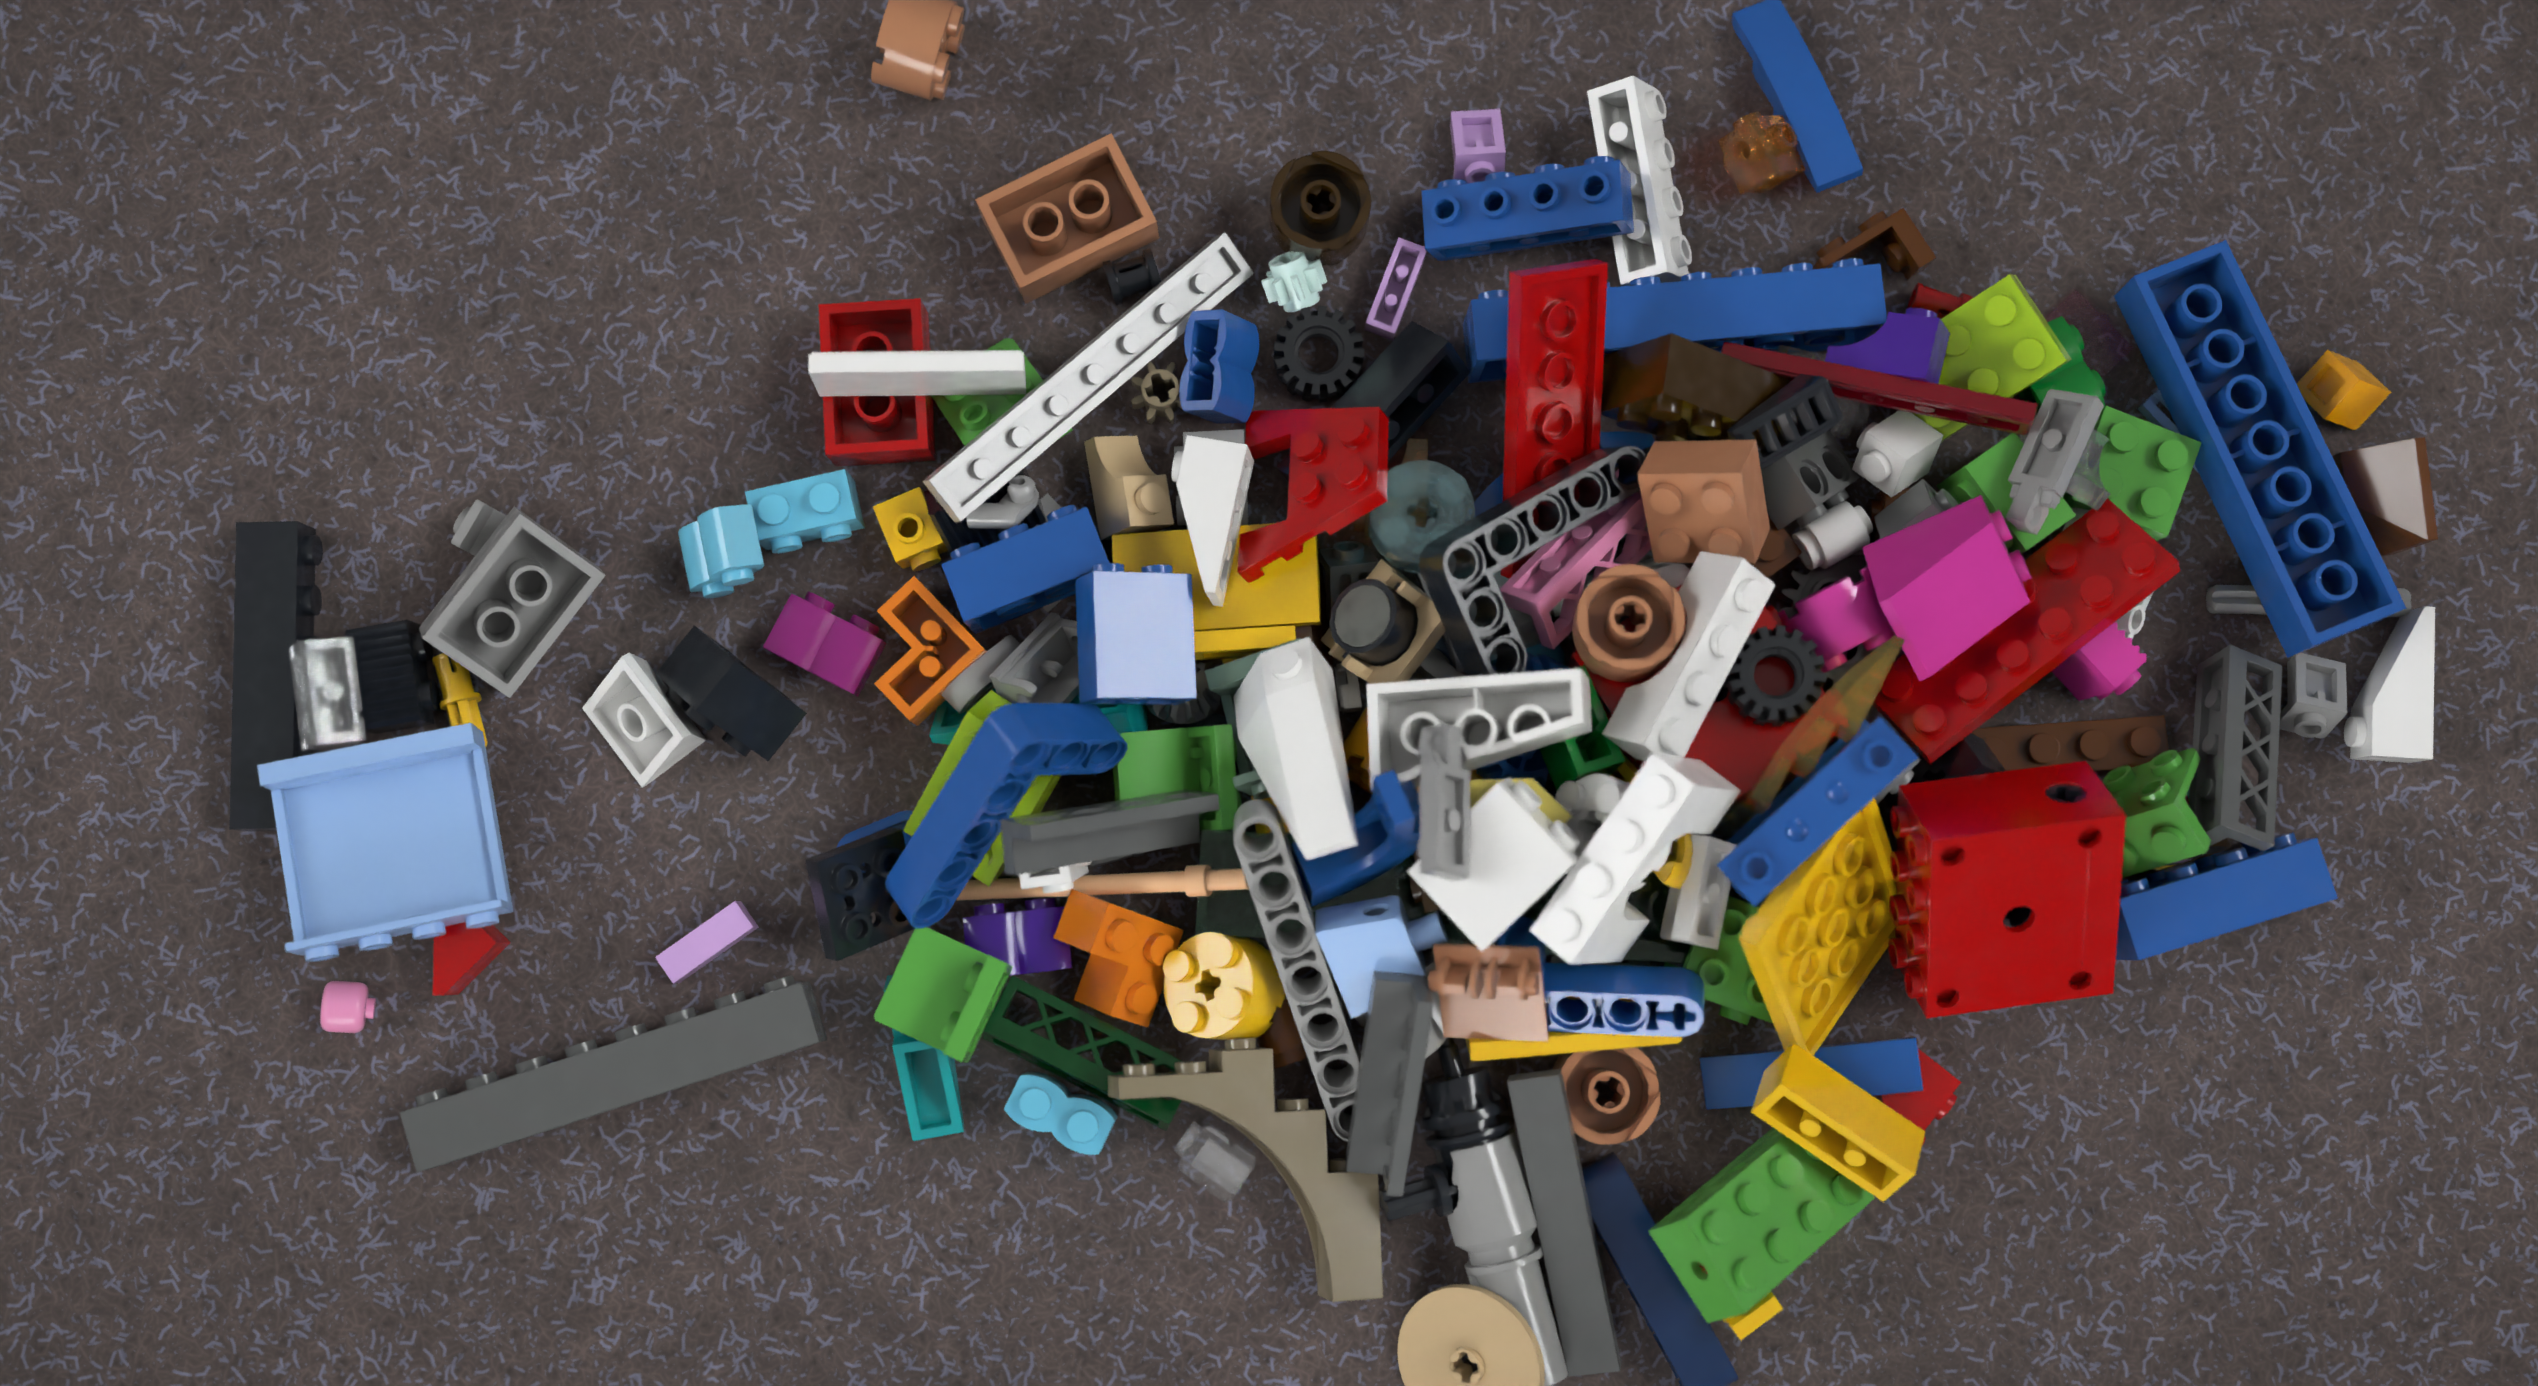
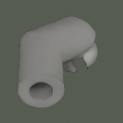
M1025 475L1013 477L1009 481L1008 493L998 503H982L967 516L968 527L978 529H1009L1017 526L1037 506L1039 492L1035 488V482L1032 478Z

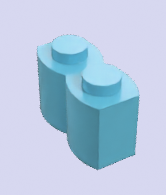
M751 504L715 507L700 514L697 517V521L685 525L678 531L690 592L703 591L704 598H717L734 593L733 586L753 581V573L764 567Z
M1025 1072L1021 1074L1004 1108L1006 1113L1019 1125L1033 1131L1052 1132L1055 1138L1065 1147L1086 1155H1098L1101 1152L1118 1117L1110 1106L1098 1098L1085 1094H1071L1068 1088L1059 1080L1040 1072Z

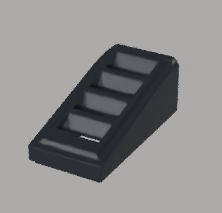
M1800 374L1726 431L1730 440H1755L1752 432L1757 429L1765 446L1761 450L1757 446L1760 468L1762 470L1833 428L1843 420V415L1825 377ZM1791 409H1793L1798 422L1794 423L1789 412ZM1773 419L1780 433L1778 437L1770 422Z

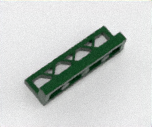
M1012 975L983 1031V1039L1167 1131L1182 1100L1172 1097L1170 1101L1163 1097L1134 1099L1108 1097V1075H1123V1071L1113 1073L1103 1068L1097 1049L1117 1042L1129 1049L1133 1064H1141L1137 1054L1139 1053L1153 1060L1145 1064H1155V1068L1165 1066L1174 1072V1062L1184 1061ZM1016 992L1036 1001L1042 1020L1020 1026L1004 1018V1015ZM1045 1006L1060 1014L1048 1018ZM1069 1019L1081 1024L1088 1044L1070 1050L1058 1045L1051 1025ZM1045 1028L1048 1039L1032 1031ZM1091 1030L1107 1038L1094 1041ZM1091 1051L1094 1063L1079 1056V1054Z

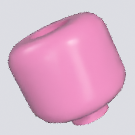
M331 981L327 983L323 991L320 1023L322 1029L328 1032L358 1033L362 1031L366 1018L374 1019L376 998H368L367 985L361 982Z

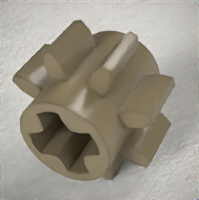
M1149 362L1148 374L1144 379L1132 377V386L1142 391V395H1138L1131 400L1133 409H1140L1145 406L1148 410L1147 423L1150 425L1155 421L1156 416H1166L1167 421L1173 425L1175 424L1174 412L1178 407L1182 409L1179 397L1180 380H1177L1175 377L1176 368L1173 362L1167 366L1166 370H1156L1155 365ZM1162 384L1165 390H1170L1168 391V401L1161 403L1157 396H1153V387L1155 385Z

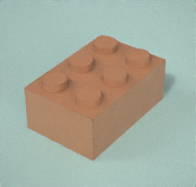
M1112 133L975 199L981 217L1025 304L1102 267V262L1108 260L1113 262L1159 239L1157 221Z

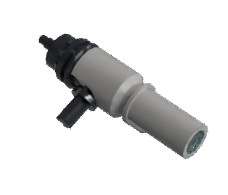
M1446 1038L1437 1049L1444 1074L1422 1083L1427 1101L1421 1118L1425 1130L1435 1131V1134L1427 1137L1425 1141L1428 1147L1435 1150L1437 1163L1424 1167V1178L1405 1183L1403 1197L1387 1196L1386 1189L1379 1191L1381 1200H1379L1380 1206L1385 1212L1388 1222L1432 1208L1439 1217L1447 1215L1455 1246L1468 1252L1470 1260L1464 1266L1470 1285L1482 1287L1496 1293L1514 1306L1525 1318L1537 1338L1543 1355L1545 1368L1544 1386H1551L1565 1379L1568 1376V1370L1538 1259L1543 1256L1542 1247L1540 1244H1534L1532 1234L1537 1228V1222L1516 1132L1514 1129H1511L1514 1120L1512 1116L1500 1115V1113L1508 1109L1506 1098L1493 1087L1488 1067L1478 1066L1464 1069L1458 1045L1454 1042V1038Z

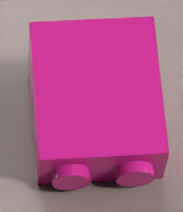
M1981 495L1862 547L1879 604L1919 681L1931 677L2030 602L2022 583L2032 578L2019 549L2011 553L2008 552L2004 542L2013 539L2007 523L2000 509L1993 513L1989 512Z

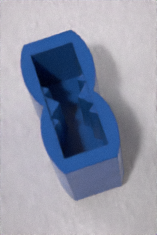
M1223 309L1193 311L1188 319L1184 335V348L1188 362L1182 372L1179 386L1181 407L1185 412L1216 424L1246 423L1251 414L1255 396L1251 372L1256 364L1259 353L1257 327L1254 323Z

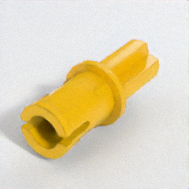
M442 653L433 657L432 662L436 668L444 699L439 705L441 710H447L450 726L472 723L483 731L485 747H487L488 741L478 707V702L482 698L480 693L474 692L469 670L451 658L454 671L452 672L446 654Z

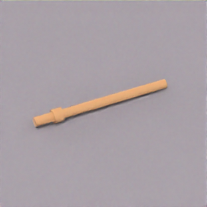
M1188 865L1185 871L1083 875L1073 881L1074 890L1090 896L1185 892L1188 897L1211 896L1213 891L1249 889L1242 868L1212 870L1210 865ZM1020 878L996 879L990 886L977 879L969 880L956 900L1067 897L1071 889L1056 893H1043L1042 887L1021 889Z

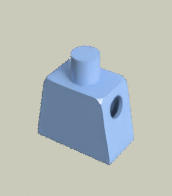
M1395 895L1315 910V934L1351 1018L1360 1016L1368 1011L1374 971L1426 976L1425 958L1422 951L1432 948L1434 944L1448 942L1447 933L1438 912L1410 921L1401 898Z

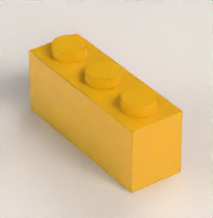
M1794 1042L1764 1071L1751 1113L1882 1202L1915 1175L1924 1140V1130Z

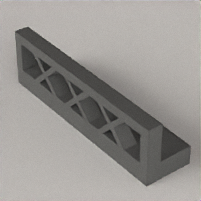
M2233 645L2225 647L2197 666L2192 748L2196 749L2201 760L2190 785L2189 807L2211 839L2210 846L2229 837L2265 851L2273 847L2275 841L2282 665ZM2247 671L2263 677L2262 696L2258 697L2247 681ZM2249 710L2261 728L2260 740L2258 741L2254 739L2244 724V713ZM2247 755L2258 772V785L2256 786L2252 785L2242 770V757ZM2243 800L2256 818V829L2239 823L2240 802Z
M1184 789L1001 819L1005 873L1018 875L1201 842L1199 813L1220 810L1218 794Z
M1374 971L1346 1149L1345 1166L1346 1172L1383 1175L1387 1196L1403 1197L1434 1001L1429 989L1427 976Z

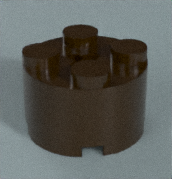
M1321 150L1298 159L1294 158L1281 168L1271 188L1270 226L1275 241L1285 253L1290 251L1304 252L1306 259L1310 262L1320 259L1322 266H1332L1342 262L1360 246L1367 232L1372 201L1368 185L1359 167L1341 154ZM1320 203L1328 206V211H1323L1321 214L1312 212V209H1317Z

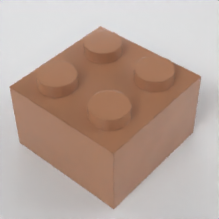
M1756 440L1654 442L1637 474L1654 563H1694L1700 551L1741 557L1749 563H1756L1770 531Z

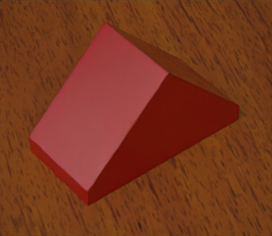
M466 922L445 926L446 934L434 937L432 996L459 995L511 942L494 925L468 929Z

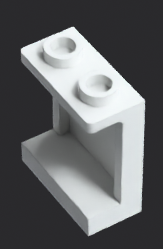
M1507 778L1498 782L1470 809V876H1468V879L1450 881L1420 873V859L1407 871L1481 952L1496 942L1512 923L1576 864L1582 855L1576 848L1580 841L1574 832L1559 820L1553 823L1538 808L1542 804L1540 797L1530 786L1521 780L1515 783L1512 779Z

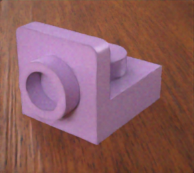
M1500 109L1451 111L1450 130L1454 156L1453 179L1473 183L1485 181V177L1488 174L1505 172L1506 149Z

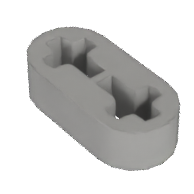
M1012 635L1003 638L959 674L947 686L942 696L959 714L967 711L994 688L989 676L1020 643Z

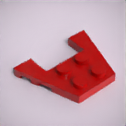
M1380 407L1251 411L1246 422L1245 444L1248 445L1252 457L1258 459L1290 448L1287 519L1240 534L1237 572L1247 583L1256 581L1264 576L1262 568L1281 556L1286 561H1289L1302 553L1303 543L1324 530L1329 535H1332L1387 502L1389 418Z

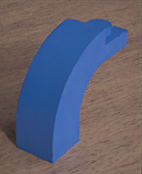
M1394 769L1373 777L1371 799L1363 809L1354 815L1358 845L1307 860L1297 843H1292V852L1311 906L1340 896L1377 878L1404 861L1417 850L1420 838V804L1418 793L1412 780L1400 784Z

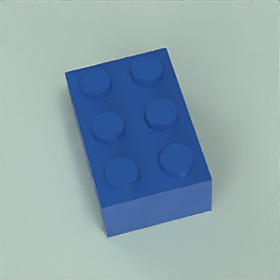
M1075 505L1059 508L1046 516L1048 522L1031 529L1028 528L1027 524H1020L1001 532L998 535L1000 541L983 548L980 547L979 543H972L950 553L952 560L941 565L963 622L974 634L1076 595V579L1092 572L1093 565L1109 563L1087 507L1077 510Z

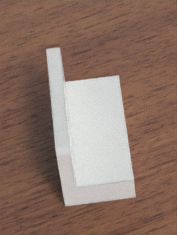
M1692 834L1693 855L1691 867L1681 889L1669 888L1660 936L1662 939L1718 950L1731 881L1716 864L1737 845L1710 836Z

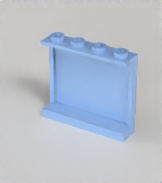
M472 723L257 765L260 786L271 790L294 938V942L285 943L287 952L301 956L305 955L306 962L328 960L339 956L338 948L359 944L360 951L381 949L393 945L392 937L412 933L415 940L438 937L446 934L445 926L466 922L468 929L491 926L499 923L498 915L513 912L483 731Z

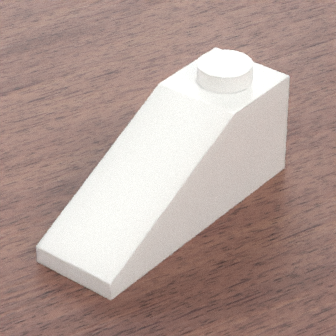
M1187 435L1183 452L1177 451L1174 456L1172 481L1176 482L1205 593L1212 605L1223 607L1254 459L1247 444Z
M2424 606L2413 609L2409 614L2399 618L2351 708V716L2346 720L2344 740L2346 745L2350 747V759L2405 763L2433 759L2435 607Z

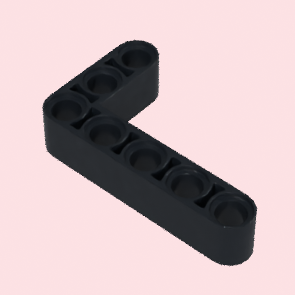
M1634 446L1606 447L1594 450L1431 541L1423 548L1419 557L1421 576L1461 666L1468 676L1523 673L1527 665L1525 646L1493 574L1640 491L1637 474L1647 456L1644 451ZM1616 462L1619 466L1618 478L1616 477L1614 471ZM1576 484L1579 488V499L1577 502L1574 497V487ZM1535 506L1538 509L1539 519L1536 526L1532 518ZM1493 529L1496 531L1498 537V542L1495 550L1492 548L1490 542L1491 533ZM1451 553L1454 554L1456 559V568L1453 574L1450 573L1448 568V558ZM1473 600L1477 608L1474 621L1470 619L1469 607ZM1493 648L1497 652L1496 670L1492 668L1490 663V654Z

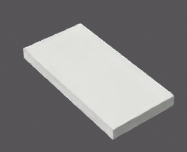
M1021 350L811 352V354H808L809 375L819 396L1026 394L1024 352H1021Z

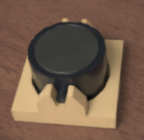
M1381 559L1366 579L1350 584L1338 596L1331 610L1330 628L1321 638V641L1330 648L1328 653L1342 662L1341 665L1369 684L1402 682L1410 679L1446 630L1432 599L1391 564Z

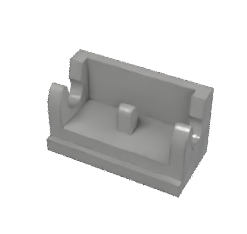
M1051 612L989 676L997 694L1011 703H1070L1079 693L1077 621L1060 618L1059 614Z

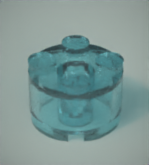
M1428 460L1410 461L1393 467L1388 472L1387 502L1368 513L1367 525L1369 536L1380 554L1392 566L1404 571L1420 573L1419 557L1423 548L1431 541L1474 518L1475 506L1472 494L1463 476L1438 462ZM1416 507L1426 509L1427 516L1433 518L1427 520L1425 527L1416 526V518L1407 514H1413ZM1453 553L1450 554L1448 562L1455 557Z

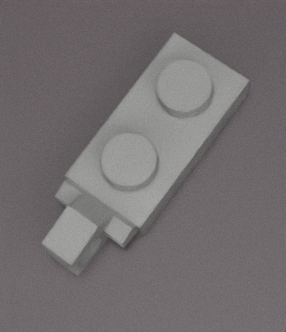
M2054 389L2048 390L2008 478V481L2012 484L2010 498H2012L2013 502L2006 519L2018 531L2037 535L2049 514L2048 508L2055 509L2060 502V498H2063L2103 409L2104 404L2097 396Z
M1451 724L1423 727L1421 729L1418 752L1421 756V779L1418 788L1420 838L1417 846L1420 859V873L1450 881L1466 880L1470 876V771L1463 769L1461 766V728Z

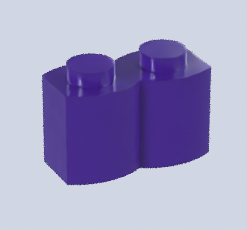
M1055 898L1025 901V911L1005 913L1004 903L974 906V916L962 918L965 945L1013 966L1009 976L1074 969L1072 946L1053 938L1065 907H1056Z

